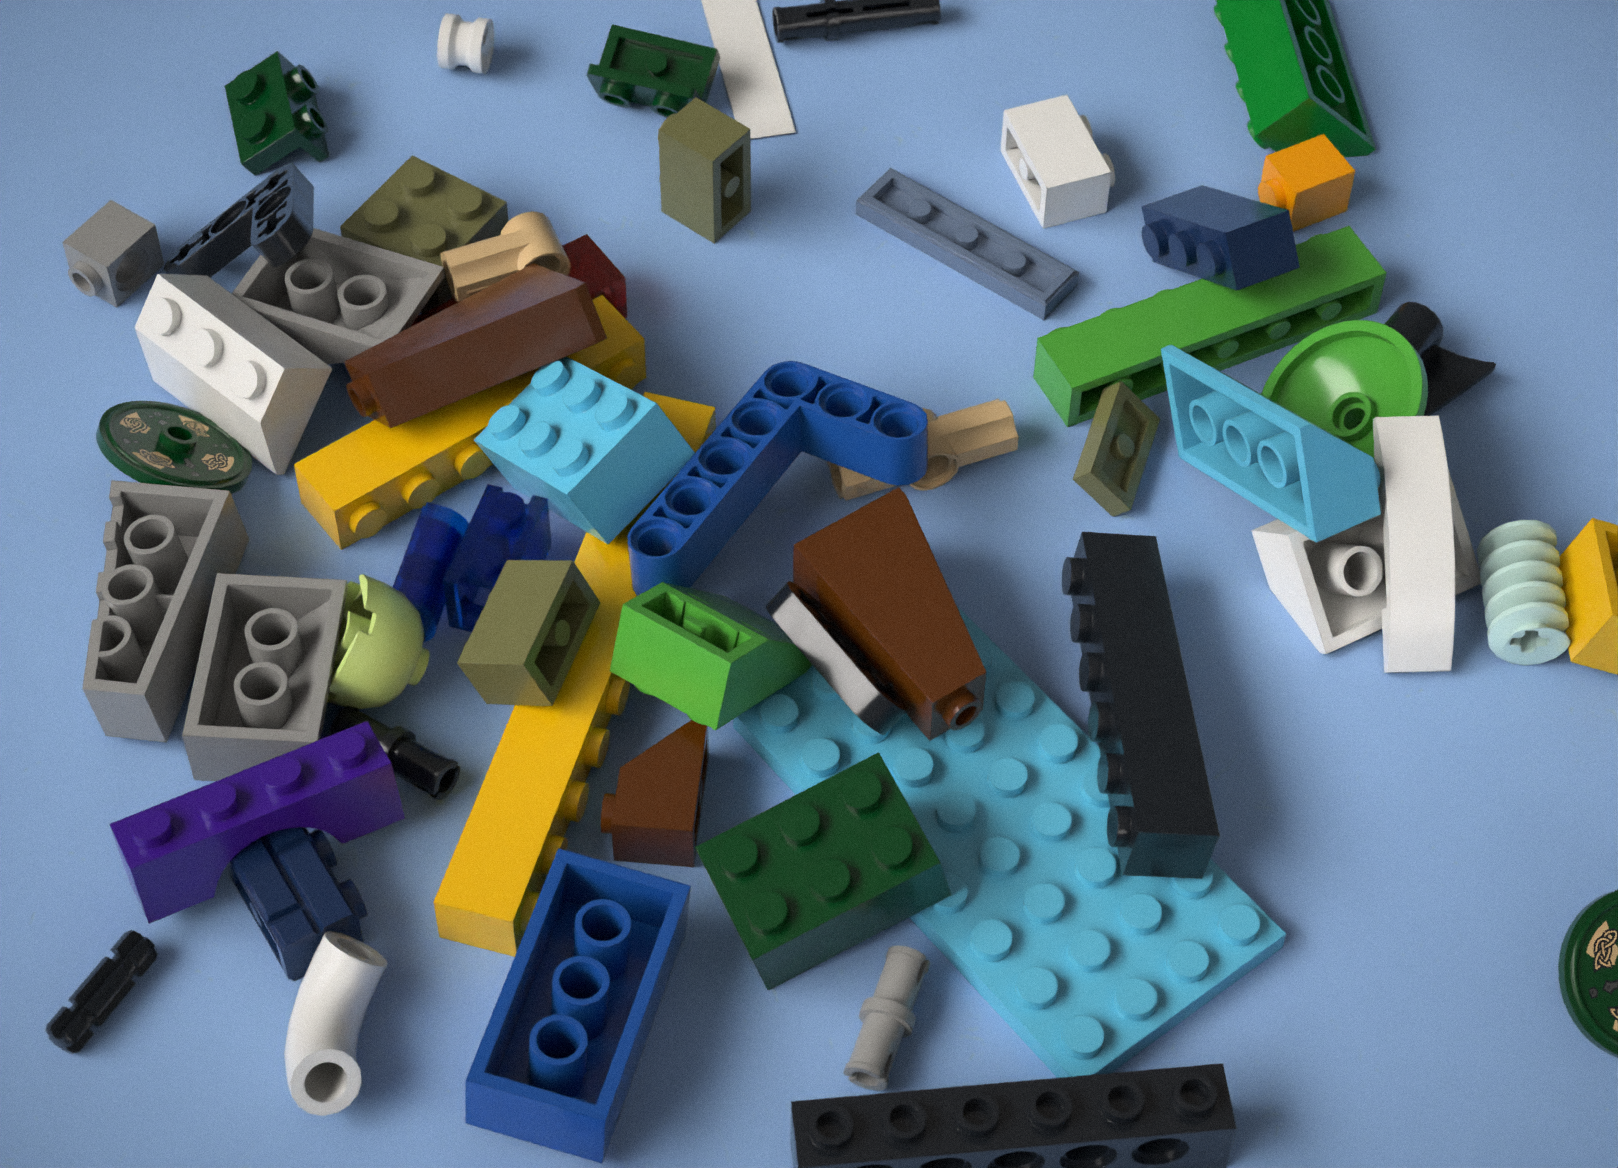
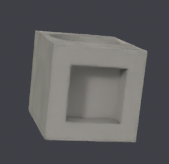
M112 200L62 242L69 265L68 275L76 288L87 296L96 295L115 307L122 304L164 266L155 224Z

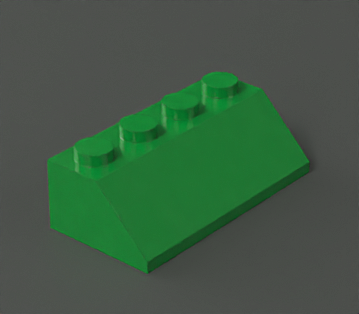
M1216 0L1217 4L1213 8L1214 13L1224 27L1228 40L1224 48L1229 59L1235 65L1239 79L1235 84L1236 90L1246 104L1250 120L1247 122V128L1251 137L1261 148L1265 150L1271 148L1277 152L1325 134L1343 157L1367 156L1376 150L1329 0Z

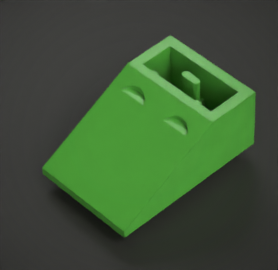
M661 582L623 604L610 672L634 684L639 691L655 696L684 712L694 722L717 730L805 674L812 664L781 627L766 617L724 595Z

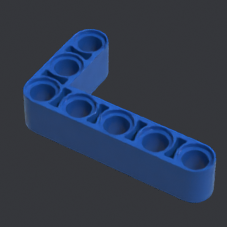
M784 361L772 365L759 377L631 528L627 539L633 591L638 596L661 582L691 588L801 452L887 484L899 486L919 481L925 476L928 469L927 414L921 407L912 402L805 363Z

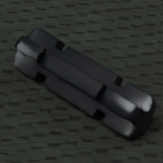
M134 930L125 932L110 949L115 954L112 959L104 957L68 999L73 1005L69 1009L61 1007L46 1025V1032L52 1043L69 1054L77 1053L83 1048L94 1034L90 1030L91 1026L99 1027L103 1024L136 984L131 978L134 975L138 977L143 976L157 959L155 945L147 937Z

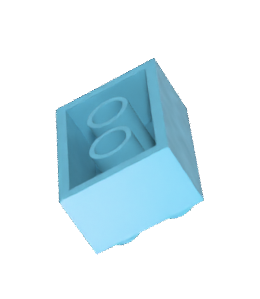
M567 356L540 367L533 375L531 383L509 405L496 411L490 418L488 426L474 439L476 444L514 489L608 545L695 454L656 402Z

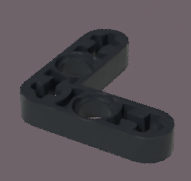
M293 163L280 167L183 243L167 260L164 271L167 274L204 275L211 278L251 245L272 267H278L286 263L300 252L312 237L314 186Z

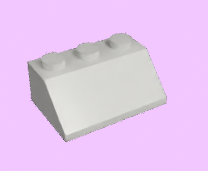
M157 274L134 327L153 381L191 410L199 412L204 417L212 420L248 450L252 457L273 473L284 475L333 368L210 277L204 275Z
M1449 472L1454 529L1455 595L1481 584L1479 566ZM1381 483L1378 487L1380 515L1320 542H1314L1279 519L1251 530L1270 590L1319 653L1328 654L1382 629L1381 609L1387 607Z

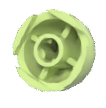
M362 574L359 575L360 584L352 581L348 583L347 598L327 701L338 706H352L358 709L382 707L399 696L407 684L417 685L426 671L430 656L429 650L422 647L424 627L415 606L402 592L384 582Z

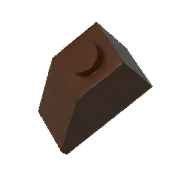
M690 720L620 767L616 794H604L601 811V833L612 834L614 861L694 867L695 847L698 842L709 760L707 725Z

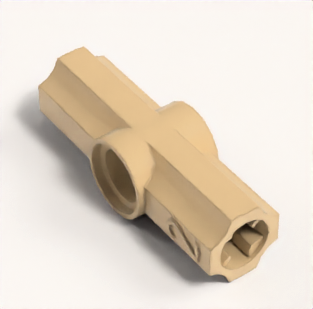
M996 399L938 417L930 409L922 408L927 414L928 469L925 476L909 485L915 490L935 489L951 480L961 466L1017 450L1019 436L1016 431L1013 413L1007 402ZM827 461L832 484L840 499L844 498L847 501L896 486Z

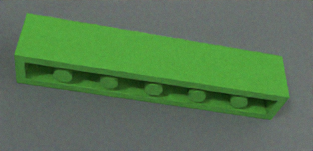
M1350 226L1327 234H1317L1305 242L1296 244L1300 268L1240 290H1234L1205 279H1199L1174 289L1162 290L1152 297L1122 308L1109 309L1097 317L1072 326L1056 328L1047 335L1038 337L1033 378L1065 425L1070 427L1094 418L1103 389L1122 381L1140 400L1167 391L1161 348L1168 345H1173L1221 371L1300 342L1312 333L1332 324L1359 320L1378 312L1387 273Z

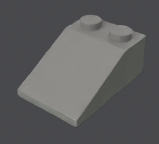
M313 228L312 237L301 251L278 267H272L260 254L232 294L323 362L335 364L344 363V361L410 328L446 274L442 266Z

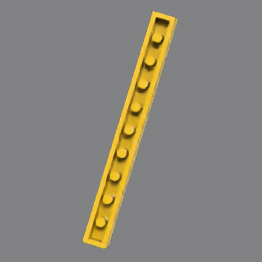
M644 392L643 394L644 397L659 405L695 453L716 429L715 407L650 392ZM668 484L609 545L586 532L574 563L599 599L600 605L553 706L515 705L433 902L440 938L515 957L558 848L563 850L568 848V840L564 836L570 821L579 822L584 814L589 795V784L585 782L591 767L600 768L605 760L610 739V732L606 728L611 715L620 716L628 699L630 682L610 672L622 606L624 603L637 597L632 588L627 535L633 525Z

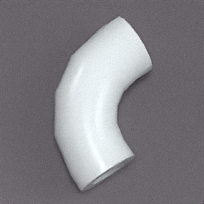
M332 931L325 932L301 982L289 1019L284 1050L287 1082L291 1096L298 1107L309 1114L321 1116L335 1114L345 1109L359 1093L362 1079L360 1067L356 1061L358 1036L368 1004L387 967L386 959L370 946L350 936Z

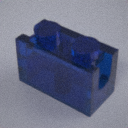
M487 484L443 579L449 627L472 633L484 606L473 603L480 587L489 589L488 594H490L507 560H546L552 546L547 498L532 495L529 504H525L519 495L503 492V487Z

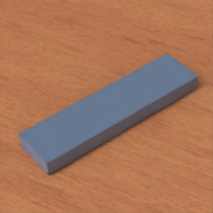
M892 168L884 173L856 200L857 216L1042 320H1045L1078 285V271Z

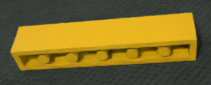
M601 295L594 299L593 303L607 339L567 357L629 389H633L638 382L646 379L645 339ZM539 368L393 428L373 420L294 464L302 505L342 550L360 539L375 535L383 526L413 509H419L428 505L436 496L459 483L478 477L493 463L476 444L474 439L488 426L490 418L496 411L509 405L531 383L533 375Z

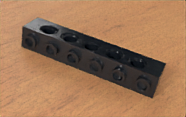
M1223 1063L791 1101L790 1143L793 1168H1226L1236 1132V1124Z

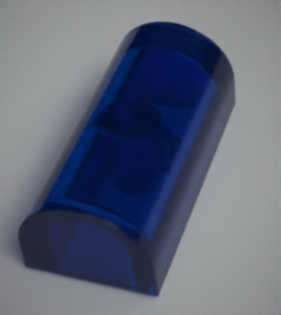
M427 502L426 506L423 505L393 584V588L402 592L419 612L424 627L423 643L430 641L436 634L471 536L470 524L461 514L448 507Z

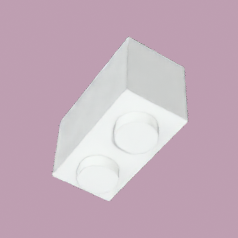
M1068 95L1004 110L1000 151L1042 228L1106 213L1109 189L1115 185L1114 167L1110 157L1106 153H1100L1093 140L1089 120L1085 115L1078 114Z

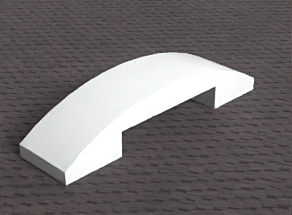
M1439 415L1373 418L1374 460L1381 477L1387 607L1381 609L1384 673L1451 671L1455 624L1454 529L1448 464Z

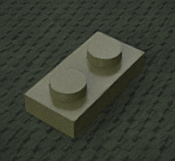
M1122 381L1103 389L1073 480L1112 517L1131 510L1160 418Z

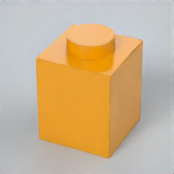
M1325 134L1266 155L1261 183L1258 186V197L1262 203L1289 210L1294 232L1347 211L1355 170Z

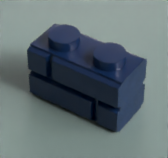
M296 827L267 834L243 848L227 865L232 882L288 980L291 979L293 981L305 976L325 932H338L363 942L359 920L367 916L365 904L351 879L341 883L336 879L330 869L337 866L335 854L325 834L319 829L309 833L306 827Z

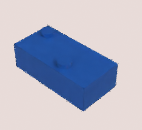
M558 848L466 1077L465 1124L603 1163L686 933L690 885Z

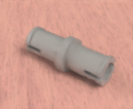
M898 945L888 949L886 962L874 995L865 999L862 1004L859 1018L863 1025L850 1060L845 1066L844 1075L849 1076V1081L865 1089L875 1091L886 1089L889 1082L888 1076L901 1040L912 1033L916 1021L912 1009L924 976L930 967V961L925 960L926 956L913 948Z

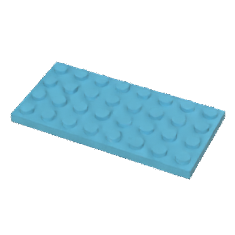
M958 606L960 615L987 672L983 710L966 727L960 730L949 729L929 741L905 713L885 735H882L866 725L853 713L813 665L805 674L733 719V728L795 795L878 752L880 753L941 862L951 892V896L909 918L1057 1078L1112 1073L1283 948L1286 933L1211 858L1202 879L1122 875L1118 848L1111 847L1107 839V818L1110 810L1108 794H1102L1098 789L1097 769L1101 756L1099 747Z

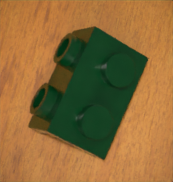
M612 24L599 65L590 64L586 75L596 94L603 101L619 107H629L631 102L650 106L653 112L667 118L673 113H678L696 97L705 103L707 102L721 57L716 48Z
M276 51L251 69L243 71L233 81L225 85L240 162L253 175L256 176L299 147L304 149L318 162L329 157L324 135L328 132V127L325 119L319 112L315 96L319 92L318 85L304 66L297 65L295 67L281 53Z

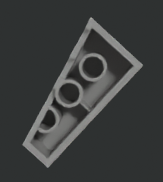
M111 480L109 499L113 507L111 521L105 523L103 537L106 558L104 572L98 573L96 594L99 598L97 619L92 620L82 689L105 736L167 743L196 672L217 573L236 574L249 542V537L230 491Z

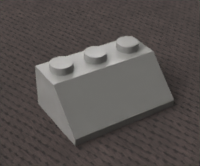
M217 573L182 733L194 780L218 781L321 739L348 592L347 580Z

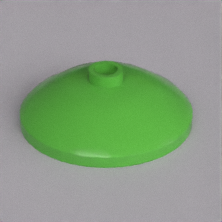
M1351 320L1324 327L1295 345L1274 368L1261 394L1374 458L1373 418L1424 416L1428 397V381L1420 355L1403 335L1395 329L1378 322Z

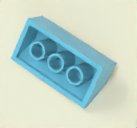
M1173 345L1161 348L1179 458L1316 543L1381 514L1378 495L1381 477L1372 456Z

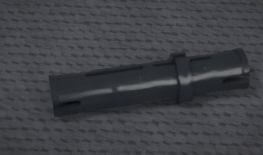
M820 0V3L781 8L777 6L773 7L772 10L773 30L777 43L824 36L826 41H835L839 39V34L886 30L923 24L935 25L939 24L938 21H940L939 0Z

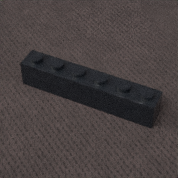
M1082 532L1074 557H1066L1062 568V591L1064 595H1069L1072 598L1073 609L1070 619V635L1073 643H1080L1082 652L1079 665V684L1081 690L1089 692L1091 706L1088 715V734L1092 742H1098L1101 756L1097 769L1098 789L1100 793L1108 794L1110 804L1107 818L1108 843L1111 847L1118 848L1122 875L1202 879L1220 835L1156 536Z

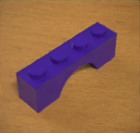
M365 721L109 825L129 882L150 924L213 898L219 878L233 857L247 845L267 834L288 828H315L329 833L341 844H345L403 820L405 816L392 763L368 721Z

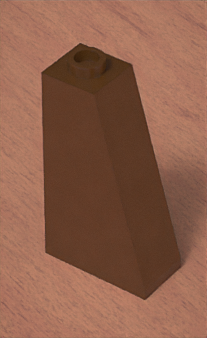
M533 263L344 361L352 379V382L348 383L346 388L354 407L361 416H368L389 428H393L593 346L607 339V336L585 282Z
M899 487L794 544L793 583L803 588L821 604L907 704L908 711L906 714L929 741L949 729L960 730L966 727L979 715L980 711L983 710L987 672L906 494Z

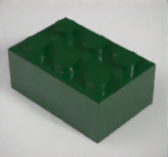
M879 752L695 847L767 990L786 982L951 896L941 862Z

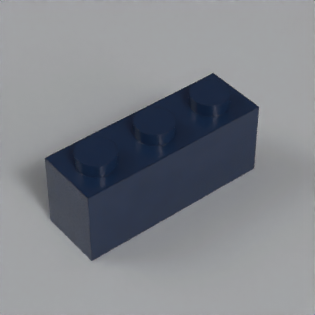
M1203 185L1141 206L1145 222L1141 232L1142 241L1153 262L1234 290H1240L1300 268L1289 210Z

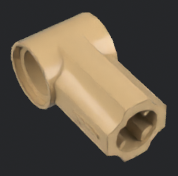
M534 211L525 212L513 217L505 224L499 236L440 253L448 288L455 302H460L533 263L566 276L570 273L571 268L570 261L549 218L543 213Z

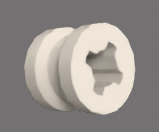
M446 13L442 19L438 35L437 58L439 67L454 70L458 65L468 66L474 73L486 74L491 64L494 47V24L492 19L478 17L474 22L463 21L460 15Z

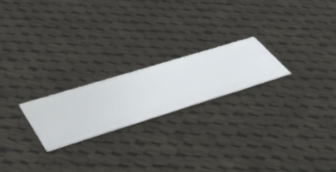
M701 0L714 48L718 49L721 57L719 65L735 120L750 128L751 139L796 133L757 1Z

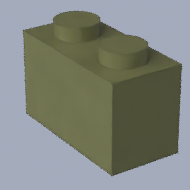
M696 97L678 113L668 116L658 129L661 212L712 243H716L751 212L750 128Z
M507 560L468 641L464 645L457 664L486 704L553 706L600 605V601L573 560Z

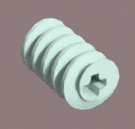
M1518 520L1496 527L1481 539L1477 548L1489 648L1497 657L1509 663L1524 666L1541 664L1555 659L1564 653L1571 643L1567 634L1564 633L1569 627L1568 613L1564 610L1566 598L1565 592L1561 589L1563 577L1562 571L1558 568L1560 556L1559 551L1555 548L1557 545L1556 531L1549 524L1538 520Z

